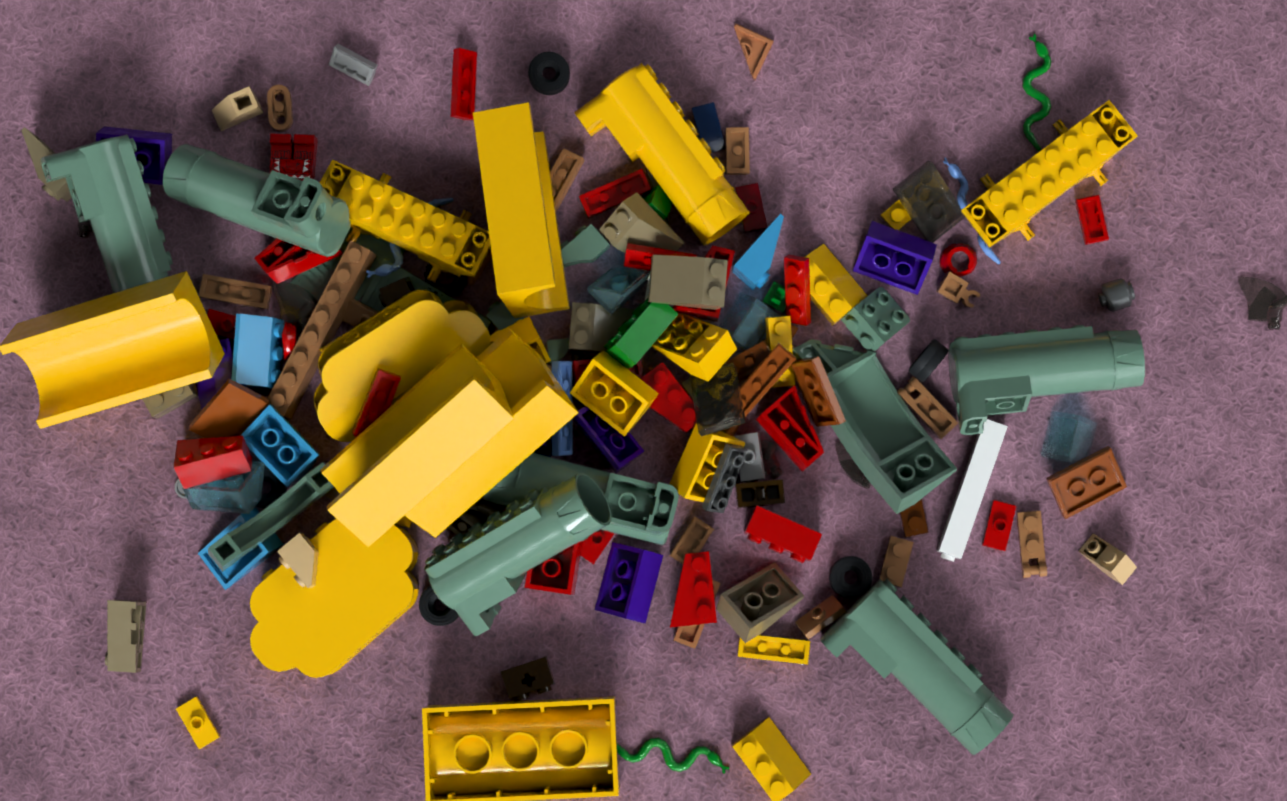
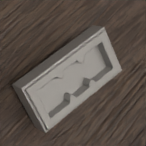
M340 44L334 47L329 62L330 66L367 86L372 83L378 64Z
M755 432L735 436V438L744 441V447L748 449L740 468L741 482L765 479L760 433Z

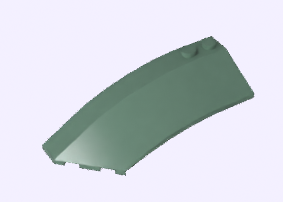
M811 339L793 348V353L797 360L820 357L846 420L840 425H831L853 461L896 514L916 504L956 472V466L927 434L897 393V390L876 357V352L867 350V353L854 351L853 347L839 344L834 346L825 345L815 339Z

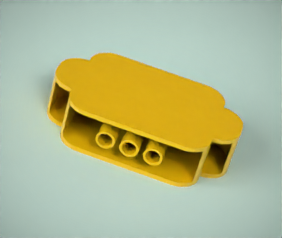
M415 290L327 345L320 353L318 359V369L322 382L315 390L314 406L318 419L328 435L341 442H350L356 438L352 435V431L378 368L401 376L393 398L395 399L418 383L461 343L475 357L480 355L490 346V334L475 309L462 300H450L442 303L439 297L430 291Z
M338 519L328 524L327 522L323 523L316 529L317 535L309 539L319 551L316 585L313 588L301 587L294 578L296 573L291 567L286 569L281 562H279L281 566L277 569L267 571L261 577L263 581L254 589L250 598L251 612L258 621L251 632L250 645L259 661L268 669L278 672L298 668L303 674L314 678L333 674L415 604L419 593L417 580L410 572L418 560V547L414 539L401 526L394 524L371 546L367 547Z

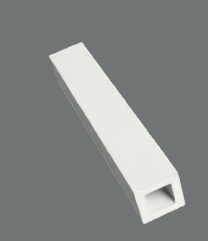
M989 419L983 422V433L977 434L937 548V552L942 553L941 558L954 562L955 558H962L1008 427Z

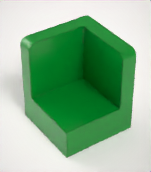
M659 185L642 195L646 203L663 220L668 217L673 203Z

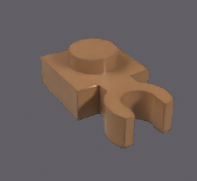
M947 271L936 290L937 293L954 303H958L961 299L962 303L969 308L974 307L968 300L969 296L980 297L977 291L966 290L969 283L950 271Z

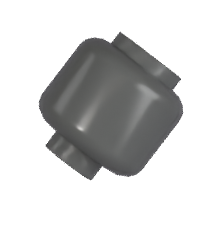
M1121 278L1104 283L1101 288L1102 293H1098L1101 306H1106L1112 312L1130 307L1132 300L1135 299L1131 283Z

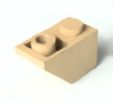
M250 86L228 95L212 109L221 131L263 113L255 92Z
M298 533L277 551L281 556L279 561L286 569L291 567L296 573L294 578L301 587L313 588L316 585L319 551L304 533Z
M1092 534L1079 550L1084 557L1121 585L1126 582L1137 568L1124 552L1095 534Z

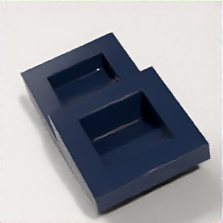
M714 102L693 107L692 114L699 140L703 138L709 145L712 153L726 149Z

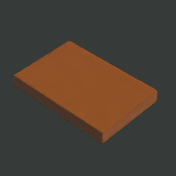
M820 357L795 360L791 367L817 427L840 425L845 422V417Z
M228 379L189 424V430L204 438L240 436L267 407L269 399Z
M1109 446L1046 478L1059 510L1065 519L1127 487L1112 449Z

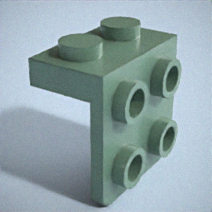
M879 287L850 310L841 321L866 350L875 352L910 322V318L883 287Z

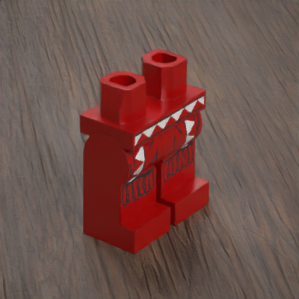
M270 133V173L274 170L301 181L304 180L305 176L315 179L318 143L316 136L294 134L293 138L291 134Z

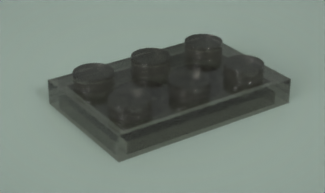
M929 160L893 188L894 193L926 241L935 242L965 218L954 195L934 164Z
M734 362L723 365L709 382L690 375L697 427L701 436L746 423L737 368Z

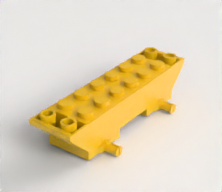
M1110 100L1106 101L1069 130L1061 119L1056 121L1053 126L1061 136L997 184L993 182L988 173L980 178L988 190L963 208L961 212L989 248L1005 239L1011 233L1019 230L1029 241L1035 236L1027 225L1030 219L1083 179L1093 176L1100 186L1109 181L1100 169L1114 155L1138 137Z
M332 159L320 184L329 195L344 200L348 206L352 228L351 233L346 239L348 243L350 240L356 243L360 234H368L414 253L420 259L432 265L433 268L427 279L433 283H436L441 271L450 272L459 277L460 275L475 277L491 245L489 231L468 222L472 216L470 212L463 210L460 217L454 216L387 185L391 176L386 175V173H382L378 181Z

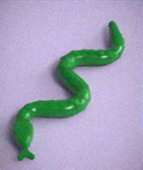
M1034 34L1033 37H1029V40L1035 42L1036 52L1044 59V63L1026 73L1023 78V89L1027 95L1042 103V109L1025 119L1023 131L1034 148L1040 151L1041 147L1031 132L1030 127L1033 123L1043 120L1049 115L1051 103L1044 93L1032 87L1031 82L1034 78L1049 70L1051 58L1044 43L1037 41L1036 34Z
M659 737L647 740L637 754L634 755L629 754L627 750L617 743L618 754L626 761L632 763L641 761L653 747H658L662 751L666 765L673 771L682 772L689 769L700 754H705L712 764L721 767L723 774H725V769L729 770V767L722 765L720 756L705 746H697L691 750L682 762H676L667 742Z

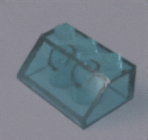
M252 461V471L187 489L182 487L192 509L250 514L262 496L265 465L264 462Z

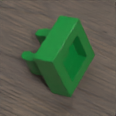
M774 281L763 303L783 313L786 308L785 287Z

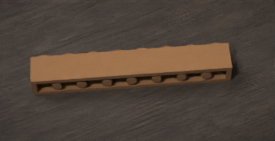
M350 240L268 397L269 404L267 407L271 404L282 416L291 419L318 369V359L321 353L319 349L332 342L342 323L350 300L355 298L367 275L366 270L370 269L377 256L371 250Z

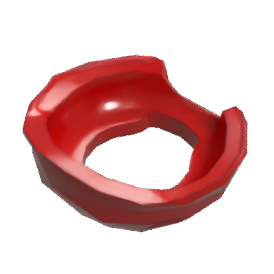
M953 243L945 248L940 255V267L943 272L947 273V271H950L958 277L972 273L977 264V255L974 249L967 244ZM959 251L967 254L969 258L968 269L963 272H958L951 263L952 255Z
M285 322L282 332L284 360L290 357L296 344V327L288 322Z

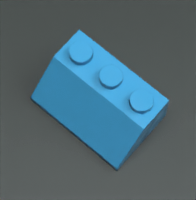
M236 314L231 380L248 388L273 389L281 374L284 320L267 316Z
M271 404L240 435L244 437L248 448L286 487L293 486L312 469L320 455Z

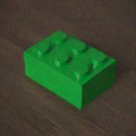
M648 298L642 304H639L632 312L633 315L629 320H626L618 328L619 332L603 346L606 348L605 352L627 369L637 364L678 315L668 304L648 302Z

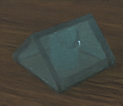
M614 265L592 283L587 290L612 315L642 289L648 281L651 271Z
M740 292L718 327L728 330L734 343L744 349H748L767 337L765 318L777 317L779 315L759 299Z
M1052 411L1041 456L1068 464H1074L1089 456L1097 423L1080 415Z

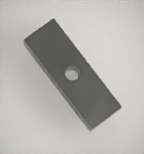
M725 444L702 505L705 511L724 513L748 450L745 447Z

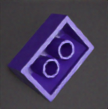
M107 126L96 132V142L126 134L129 139L133 138L137 148V152H134L136 160L141 161L144 169V174L141 175L143 182L163 185L165 166L172 154L171 133Z
M871 221L853 271L918 295L933 261L937 244Z
M229 338L219 340L225 355L213 377L195 383L201 409L206 406L228 379H232L234 341Z
M586 406L580 409L579 413L573 417L579 429L586 435L594 448L597 449L615 473L627 467L644 452L630 432L624 437Z
M612 542L595 610L646 624L663 555Z

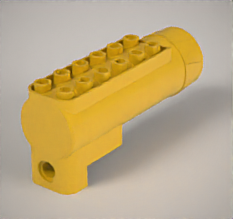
M640 63L638 66L625 71L612 80L596 97L575 111L574 114L590 136H593L607 126L632 162L640 158L677 208L685 223L691 227L704 246L708 245L738 225L749 214V210L735 193L734 187L725 179L723 164L717 157L712 158L710 156L712 152L709 145L703 138L699 140L696 137L698 135L697 129L689 119L685 122L683 119L685 115L676 101L671 103L669 100L671 98L670 93L662 82L657 84L656 80L658 78L650 65L644 66Z

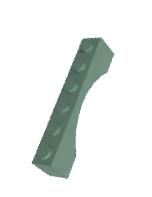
M592 224L588 227L582 226L576 231V237L571 242L566 240L561 244L564 268L580 263H593L610 248V244ZM498 301L488 308L489 313L486 315L498 330H502L516 321L524 319V317L515 319L505 304Z
M323 462L259 514L227 533L208 548L209 556L222 572L334 488L329 480L321 474V468L325 466Z

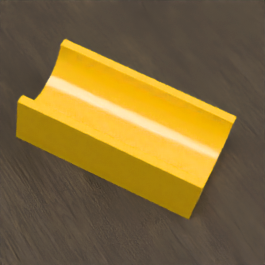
M529 102L473 112L497 295L515 319L570 309L545 134L543 131L534 132Z
M187 271L16 323L0 344L2 355L11 352L18 354L25 361L34 377L40 403L36 422L40 429L212 378L225 355Z
M510 328L476 358L500 381L514 419L404 515L435 538L579 413L542 357Z
M461 343L321 468V474L340 493L327 505V510L367 547L371 546L514 419L500 381Z
M615 696L428 705L422 708L426 801H528L619 796Z

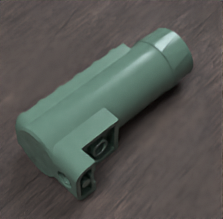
M127 134L44 156L40 159L47 183L62 178L66 179L79 223L90 220L113 293L168 277L167 271L171 270L170 265L173 264L169 251L165 252L163 243L166 242L163 230L158 229L156 220H158L157 210L155 206L151 207L150 188L147 183L144 184L141 176L144 174L142 163L136 160L134 152H137L135 141L133 138L129 139Z
M190 144L179 146L171 154L165 166L163 188L166 195L170 198L326 257L333 256L339 251L351 227L349 209L346 202L329 195L317 180L306 176L301 181L274 170L268 173L223 157L216 152Z
M1076 325L1068 329H1061L1060 327L1050 328L1048 331L1033 329L1018 334L1005 332L998 336L983 334L978 336V338L963 336L955 338L954 342L950 344L948 351L951 391L956 402L960 433L963 435L982 434L984 430L983 422H986L987 415L1026 412L1031 397L1101 390L1113 391L1122 388L1139 387L1143 385L1145 378L1144 350L1141 337L1136 329L1093 333L1092 326Z
M532 453L483 497V500L506 507L515 500L520 502L525 499L524 496L533 489L538 491L546 487L549 491L553 486L565 482L578 473H585L598 484L610 506L611 522L600 530L664 545L673 523L679 494L677 489L669 484L661 482L654 484Z
M578 473L565 482L553 486L549 491L546 487L538 491L533 489L524 496L525 499L520 502L517 500L511 502L503 512H494L487 518L486 522L482 524L480 522L475 523L468 529L469 532L464 535L459 533L450 540L449 544L445 546L440 544L432 550L433 555L425 561L426 566L424 567L432 589L442 603L457 612L474 636H478L491 628L495 616L501 609L499 602L517 592L527 571L572 545L586 540L591 534L610 524L611 510L609 503L601 488L590 476L585 473Z
M879 579L820 637V641L836 658L851 645L884 679L892 673L946 728L951 736H954L972 755L979 753L1004 730L1014 714L995 696L993 691L984 685L980 679L983 675L971 663L967 666L963 662L966 658L955 647L950 649L946 645L948 640L938 630L933 632L929 628L931 625L930 621L921 612L916 615L912 611L914 605L904 595L899 598L895 594L897 588L888 579L884 582Z

